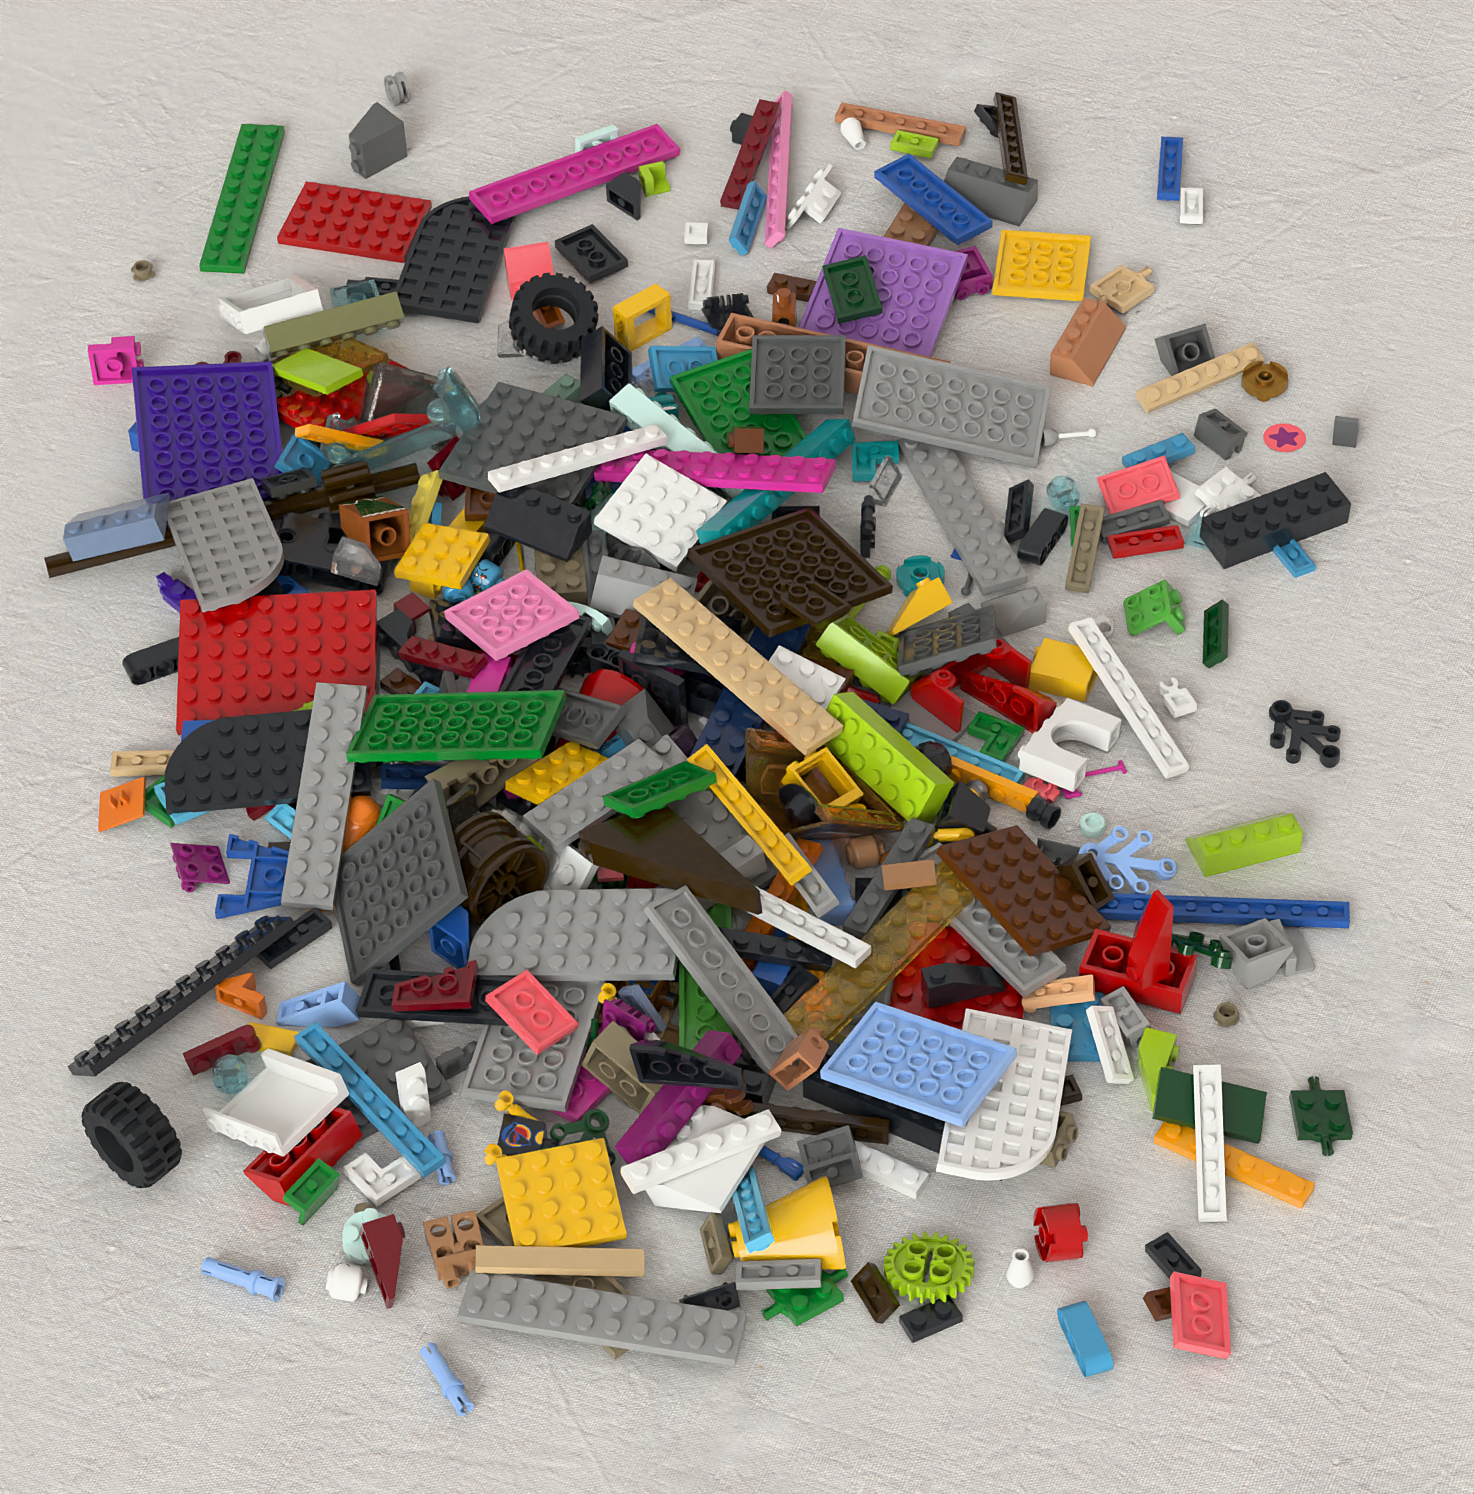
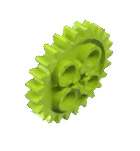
M926 1231L923 1232L922 1237L912 1233L911 1240L902 1237V1244L894 1242L893 1249H887V1256H884L883 1264L884 1276H886L887 1284H891L892 1291L899 1290L900 1297L909 1294V1301L918 1297L922 1304L925 1299H930L931 1303L935 1304L936 1298L946 1302L947 1295L957 1298V1291L964 1293L965 1286H971V1279L974 1278L975 1260L972 1259V1251H967V1245H959L958 1238L949 1241V1234L939 1238L938 1232H935L932 1237L928 1236ZM933 1252V1260L930 1263L929 1280L925 1283V1275L928 1272L929 1255Z

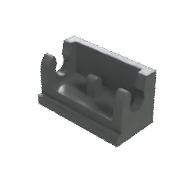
M1216 408L1199 414L1194 436L1224 460L1231 458L1234 447L1235 452L1240 453L1245 437L1248 434Z

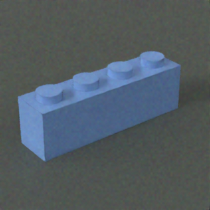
M809 840L820 843L823 850L815 862L814 868L840 902L839 905L818 919L832 926L843 925L856 902L855 899H851L850 884L845 881V869L839 863V851L835 850L832 840Z

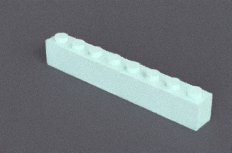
M627 384L609 401L611 412L627 416L626 426L632 431L656 424L668 437L667 445L655 448L656 450H687L700 453L709 451L717 453L710 443L700 440L691 428H685L674 415L667 414L658 402H652L648 399L640 388H634L631 384ZM704 487L727 500V504L744 490L738 488Z

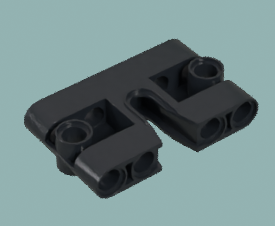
M287 513L283 516L279 530L276 532L284 552V564L278 575L290 576L295 579L351 591L376 590L377 595L384 591L393 559L366 564L348 536L344 538L339 551H331L327 548L329 540L328 520L296 513Z

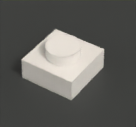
M686 222L685 244H707L708 223Z

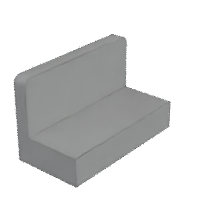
M1280 919L1269 921L1293 946V951L1280 966L1284 976L1288 977L1314 971L1315 965L1299 930L1285 931Z

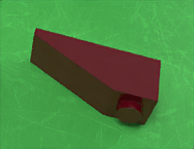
M394 1214L362 1223L360 1230L361 1239L387 1309L393 1306L403 1238H405L403 1225L401 1222L397 1223Z

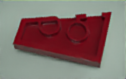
M477 961L467 962L468 966L456 970L453 967L443 969L444 973L429 977L424 975L395 984L391 1004L393 1011L472 1008L478 972Z

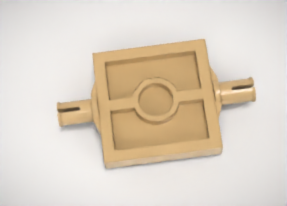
M1120 265L1090 285V293L1099 298L1096 301L1106 303L1123 314L1154 293V285L1145 279L1152 274V270L1146 266L1141 271L1135 272Z

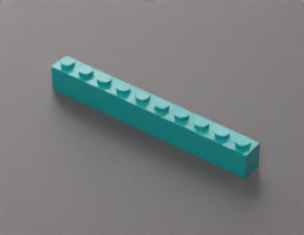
M826 419L783 457L802 456L803 458L824 457L826 459H835L855 441L850 420ZM744 489L696 530L700 544L758 525L795 492Z

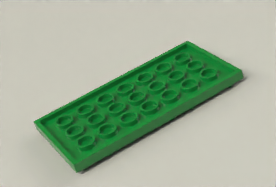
M565 690L374 695L363 717L360 730L356 732L346 752L348 762L359 763L427 760L435 762L440 760L462 761L476 759L484 761L488 759L511 760L525 758L533 760L542 758L566 702Z

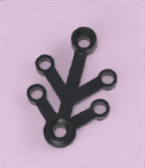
M1278 700L1269 708V717L1275 724L1274 731L1270 735V746L1280 749L1285 745V735L1283 734L1285 724L1292 730L1290 746L1286 750L1287 762L1291 764L1300 762L1301 750L1299 748L1302 739L1319 755V760L1324 767L1333 768L1339 763V748L1334 745L1324 746L1313 736H1325V739L1329 742H1337L1340 739L1341 730L1338 726H1322L1325 717L1323 712L1318 710L1312 712L1294 710L1291 704L1285 700ZM1297 720H1309V724L1299 723Z

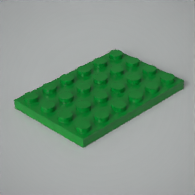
M752 349L670 376L669 383L703 441L710 443L717 453H734L727 446V432H731V426H760L764 429L763 453H734L740 455H779L783 457L806 437L794 414L749 413Z

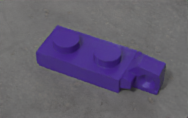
M165 572L156 576L163 600L179 613L180 600L197 599L195 592L179 579L173 580Z

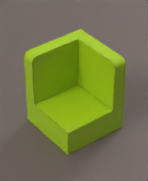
M663 161L639 166V181L646 197L671 191Z

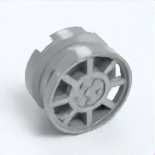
M403 72L395 73V76L388 75L384 77L385 91L393 106L399 104L400 101L407 102L411 100L410 88Z

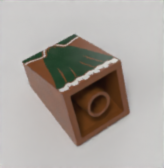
M384 496L339 504L341 528L366 564L403 557L410 546L407 508Z

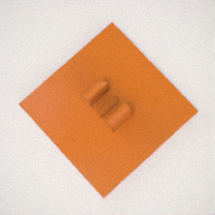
M145 777L100 792L99 832L145 816Z

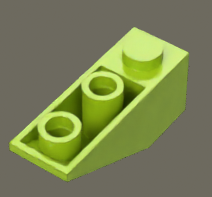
M1145 1027L1138 1048V1068L1150 1109L1153 1112L1159 1070L1161 1067L1173 1069L1171 1064L1172 1061L1177 1062L1180 1046H1176L1177 1034Z

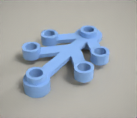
M1123 826L1115 827L1110 836L1099 844H1084L1078 854H1084L1091 851L1096 855L1094 859L1111 892H1118L1123 887L1124 880L1119 875H1113L1105 864H1111L1116 867L1132 887L1134 894H1146L1149 890V884L1146 880L1139 879L1131 868L1153 871L1159 879L1164 881L1170 880L1177 872V865L1171 858H1162L1160 861L1131 857L1132 854L1141 848L1148 847L1152 842L1153 836L1147 830L1140 831L1135 840L1116 854L1106 853V851L1115 843H1122L1127 838L1128 832ZM1116 831L1121 832L1122 835H1123V838H1118V837L1115 835V832H1116ZM1140 836H1146L1148 842H1143ZM1164 864H1168L1171 867V871H1167L1164 868ZM1111 880H1116L1119 883V887L1113 886ZM1141 884L1144 887V891L1138 890L1136 885Z

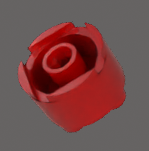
M1067 1203L1036 1208L1033 1226H1039V1235H1034L1040 1259L1046 1262H1058L1083 1258V1242L1088 1241V1232L1086 1226L1081 1225L1079 1204Z

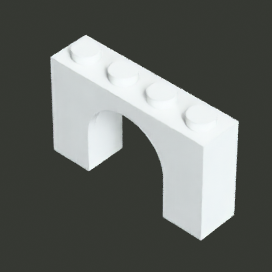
M1067 698L1061 706L1058 705L1054 714L1044 721L1042 728L1038 732L1035 731L1027 745H1023L1018 753V759H1020L1019 770L1074 792L1085 779L1087 759L1060 748L1056 743L1065 740H1077L1108 752L1119 739L1121 719Z

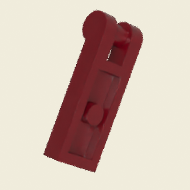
M244 1025L182 1054L194 1076L247 1051L255 1053L260 1050L262 1044L258 1036H256L254 1027L252 1025Z

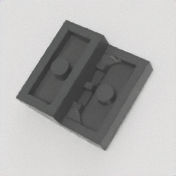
M850 1125L797 1141L807 1184L820 1177L827 1176L830 1188L863 1178Z

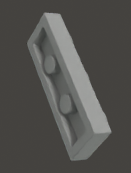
M821 1259L737 1262L736 1289L760 1290L821 1287Z

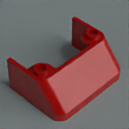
M996 638L997 648H994L990 653L984 655L977 653L970 655L964 661L956 662L953 660L947 662L944 666L914 681L911 685L910 696L916 703L958 733L961 731L964 701L950 690L960 685V672L963 669L979 674L990 667L1010 683L1028 688L1032 661L1005 641Z

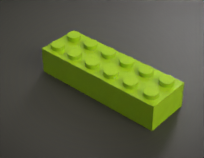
M854 692L834 694L826 711L843 725V731L825 743L824 746L908 822L911 818H915L932 824L954 782Z

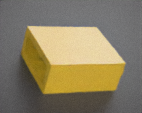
M1044 638L1041 646H1037L1034 652L1029 688L1086 702L1098 674L1078 645Z

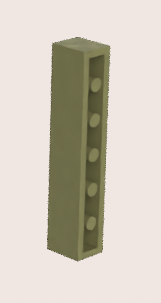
M396 291L263 327V334L270 357L283 359L290 356V353L301 351L305 348L312 350V347L318 345L328 347L337 340L350 341L355 339L356 335L363 333L368 336L377 333L378 329L387 327L388 330L398 328L404 321V314Z

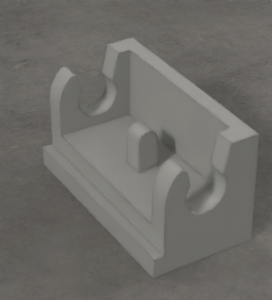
M1123 986L1100 1000L1104 1006L1113 1007L1120 1030L1129 1040L1132 1047H1137L1136 1040L1143 1036L1145 1027H1151L1146 1017Z

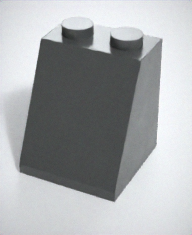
M378 102L374 103L349 133V150L352 158L351 167L354 172L359 173L365 179L407 157L404 122Z

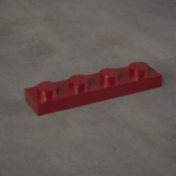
M411 636L398 651L402 660L442 671H450L474 679L488 663L485 655L416 636Z

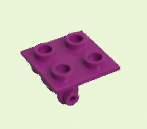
M170 843L173 852L172 859L177 865L176 871L179 879L182 881L181 887L188 893L193 892L198 882L230 884L219 846Z
M604 1000L602 1031L612 1021L626 1028L636 1041L646 1040V1034L655 1031L657 1025L654 1023V1019L644 1014L642 1015L641 1011L626 1004L623 1000Z

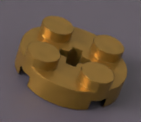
M1255 361L1244 368L1241 387L1248 394L1256 397L1257 400L1267 402L1270 398L1277 397L1287 390L1288 373L1282 365L1270 361V364H1262V361Z

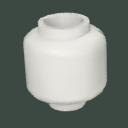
M337 1263L334 1268H329L325 1290H329V1295L332 1298L354 1302L359 1294H365L368 1278L363 1277V1270L359 1266Z

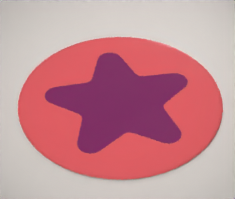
M1281 423L1270 426L1264 432L1263 439L1265 444L1275 451L1293 452L1305 444L1306 436L1299 427Z

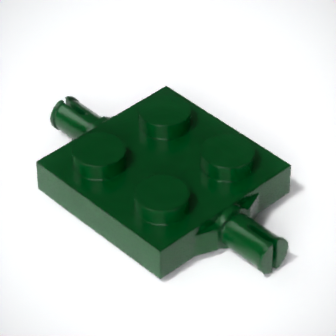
M1314 1076L1308 1078L1310 1090L1290 1091L1289 1100L1297 1140L1320 1142L1322 1155L1326 1156L1328 1153V1156L1334 1154L1332 1142L1336 1140H1351L1353 1135L1345 1091L1322 1090L1319 1077L1315 1076L1314 1079Z

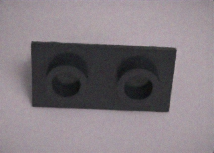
M723 1282V1285L689 1296L686 1294L683 1295L682 1299H679V1303L727 1311L740 1307L736 1282Z

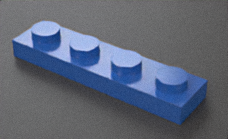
M1161 136L1157 200L1179 201L1183 137Z

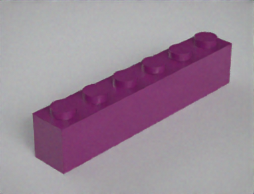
M711 1030L705 1033L692 1050L731 1065L735 1063L743 1052L729 1032ZM664 1084L615 1145L616 1150L628 1165L664 1151L713 1088Z

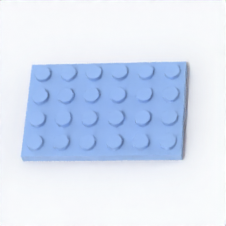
M875 1002L823 1066L820 1074L821 1079L964 1127L1017 1057V1051L1014 1047Z

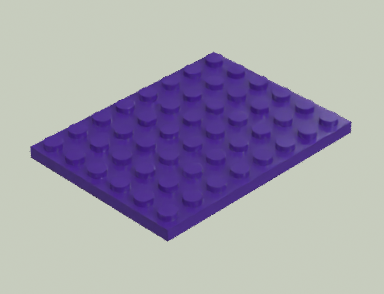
M272 361L132 367L143 499L169 493L170 501L251 478H253L263 501L275 499L262 488L260 480L282 473L274 467L282 453Z

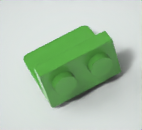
M1164 579L1127 597L1123 604L1127 629L1130 635H1137L1163 621H1166L1176 634L1185 631L1184 620L1186 615L1181 607L1183 598L1179 590L1173 589Z

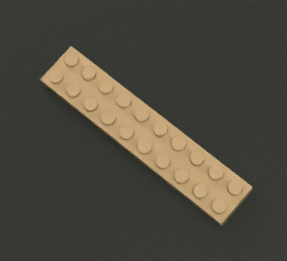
M671 577L634 599L633 607L805 756L842 733L843 725Z

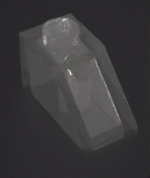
M342 537L333 554L331 573L378 586L381 565L366 543Z

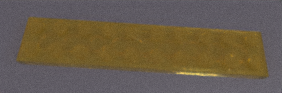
M943 860L935 866L937 885L912 888L860 939L871 945V954L857 968L839 960L819 979L817 984L811 987L784 1014L791 1024L792 1030L798 1036L808 1028L814 1027L823 1033V1039L826 1042L828 1039L832 1040L976 898Z

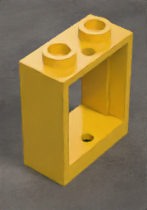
M655 283L613 306L615 338L628 350L633 351L671 330L670 293ZM655 308V317L635 327L634 318Z
M827 747L819 752L814 750L805 756L804 761L800 763L798 761L791 763L785 769L787 773L781 780L784 785L794 783L810 791L824 811L825 824L845 813L847 806L857 804L864 795ZM816 767L840 795L839 798L826 806L822 805L801 778L802 775Z

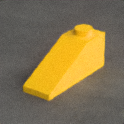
M928 577L916 584L918 589L908 595L885 633L893 636L953 603L939 577L932 581Z

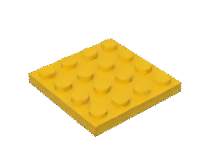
M1001 230L993 295L1082 301L1085 292L1091 236Z
M604 1138L496 1159L514 1246L582 1248L627 1239Z

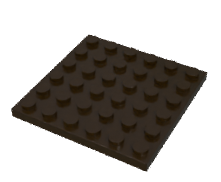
M811 507L689 548L687 552V557L768 637L808 624V622L781 605V579L791 580V583L806 584V581H816L849 603L851 608L891 594L893 585Z

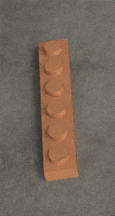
M841 103L835 114L836 123H842L845 119L853 117L860 121L861 127L865 129L893 134L897 130L938 138L939 143L960 146L966 134V126L847 103Z

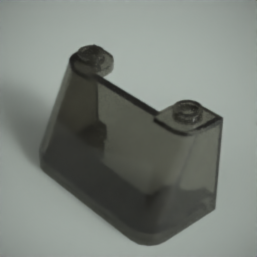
M376 363L366 376L357 425L394 413L434 415V423L432 425L406 432V434L425 438L432 450L440 451L452 439L465 386L456 381L399 366Z

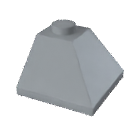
M1036 586L1023 588L981 602L980 604L981 608L990 605L994 606L996 630L1002 637L1046 623L1047 602Z
M1266 918L1220 935L1223 949L1232 952L1233 962L1231 969L1233 974L1246 988L1270 980L1293 951V946Z

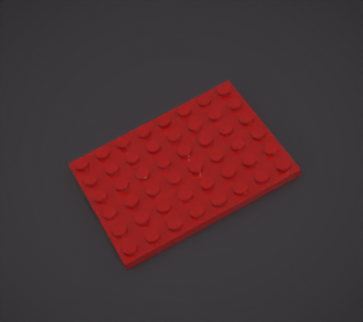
M376 590L252 596L239 604H231L220 607L215 611L202 612L197 599L180 600L177 734L182 735L183 721L216 720L225 717L289 712L302 708L304 703L314 701L316 682L367 686L364 710L366 713L373 696L376 695Z

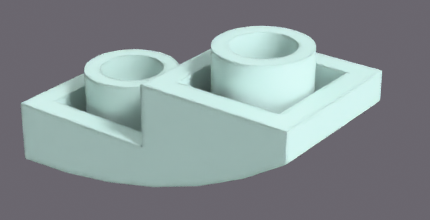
M568 602L578 610L580 616L592 618L591 628L594 631L599 632L601 630L608 636L614 629L609 618L597 610L579 603Z

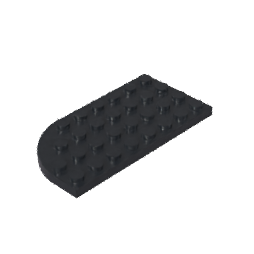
M469 196L445 202L427 213L419 224L394 291H397L402 311L479 323L517 215L491 224L469 199Z
M312 709L225 717L208 722L191 732L176 747L165 770L167 815H172V813H194L297 803ZM356 762L351 798L359 795L371 796L369 762Z

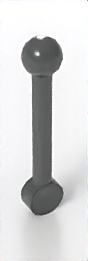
M970 573L968 574L965 587L961 589L963 596L970 594L969 587L972 580Z

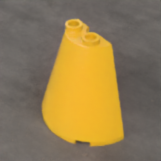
M827 1176L820 1177L766 1205L775 1242L771 1243L763 1251H754L749 1254L744 1244L739 1220L728 1223L730 1239H736V1241H732L734 1258L740 1257V1261L821 1259L822 1269L846 1268L836 1210Z

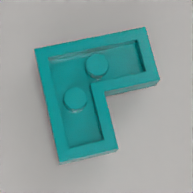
M898 441L853 442L851 444L852 481H876V465L899 464Z

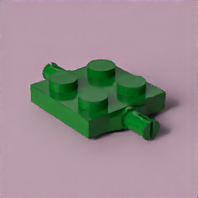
M837 1269L830 1274L822 1270L821 1287L766 1289V1292L774 1300V1304L761 1310L764 1319L768 1321L781 1313L790 1318L796 1326H799L843 1302V1293L835 1283L848 1277L846 1269Z

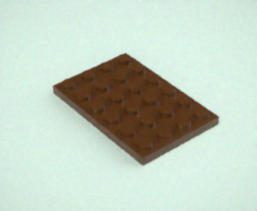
M1018 825L941 845L938 848L936 854L1030 957L1090 940L1095 928L1108 932L1111 929L1110 924L1071 885L1068 879L1059 873L1056 866Z

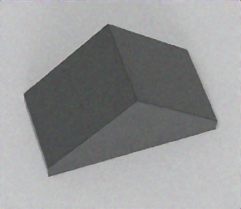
M1335 416L1332 445L1356 448L1360 420L1358 418Z

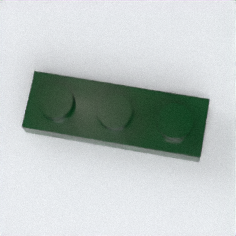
M1223 599L1204 610L1203 664L1208 668L1228 658L1229 604Z

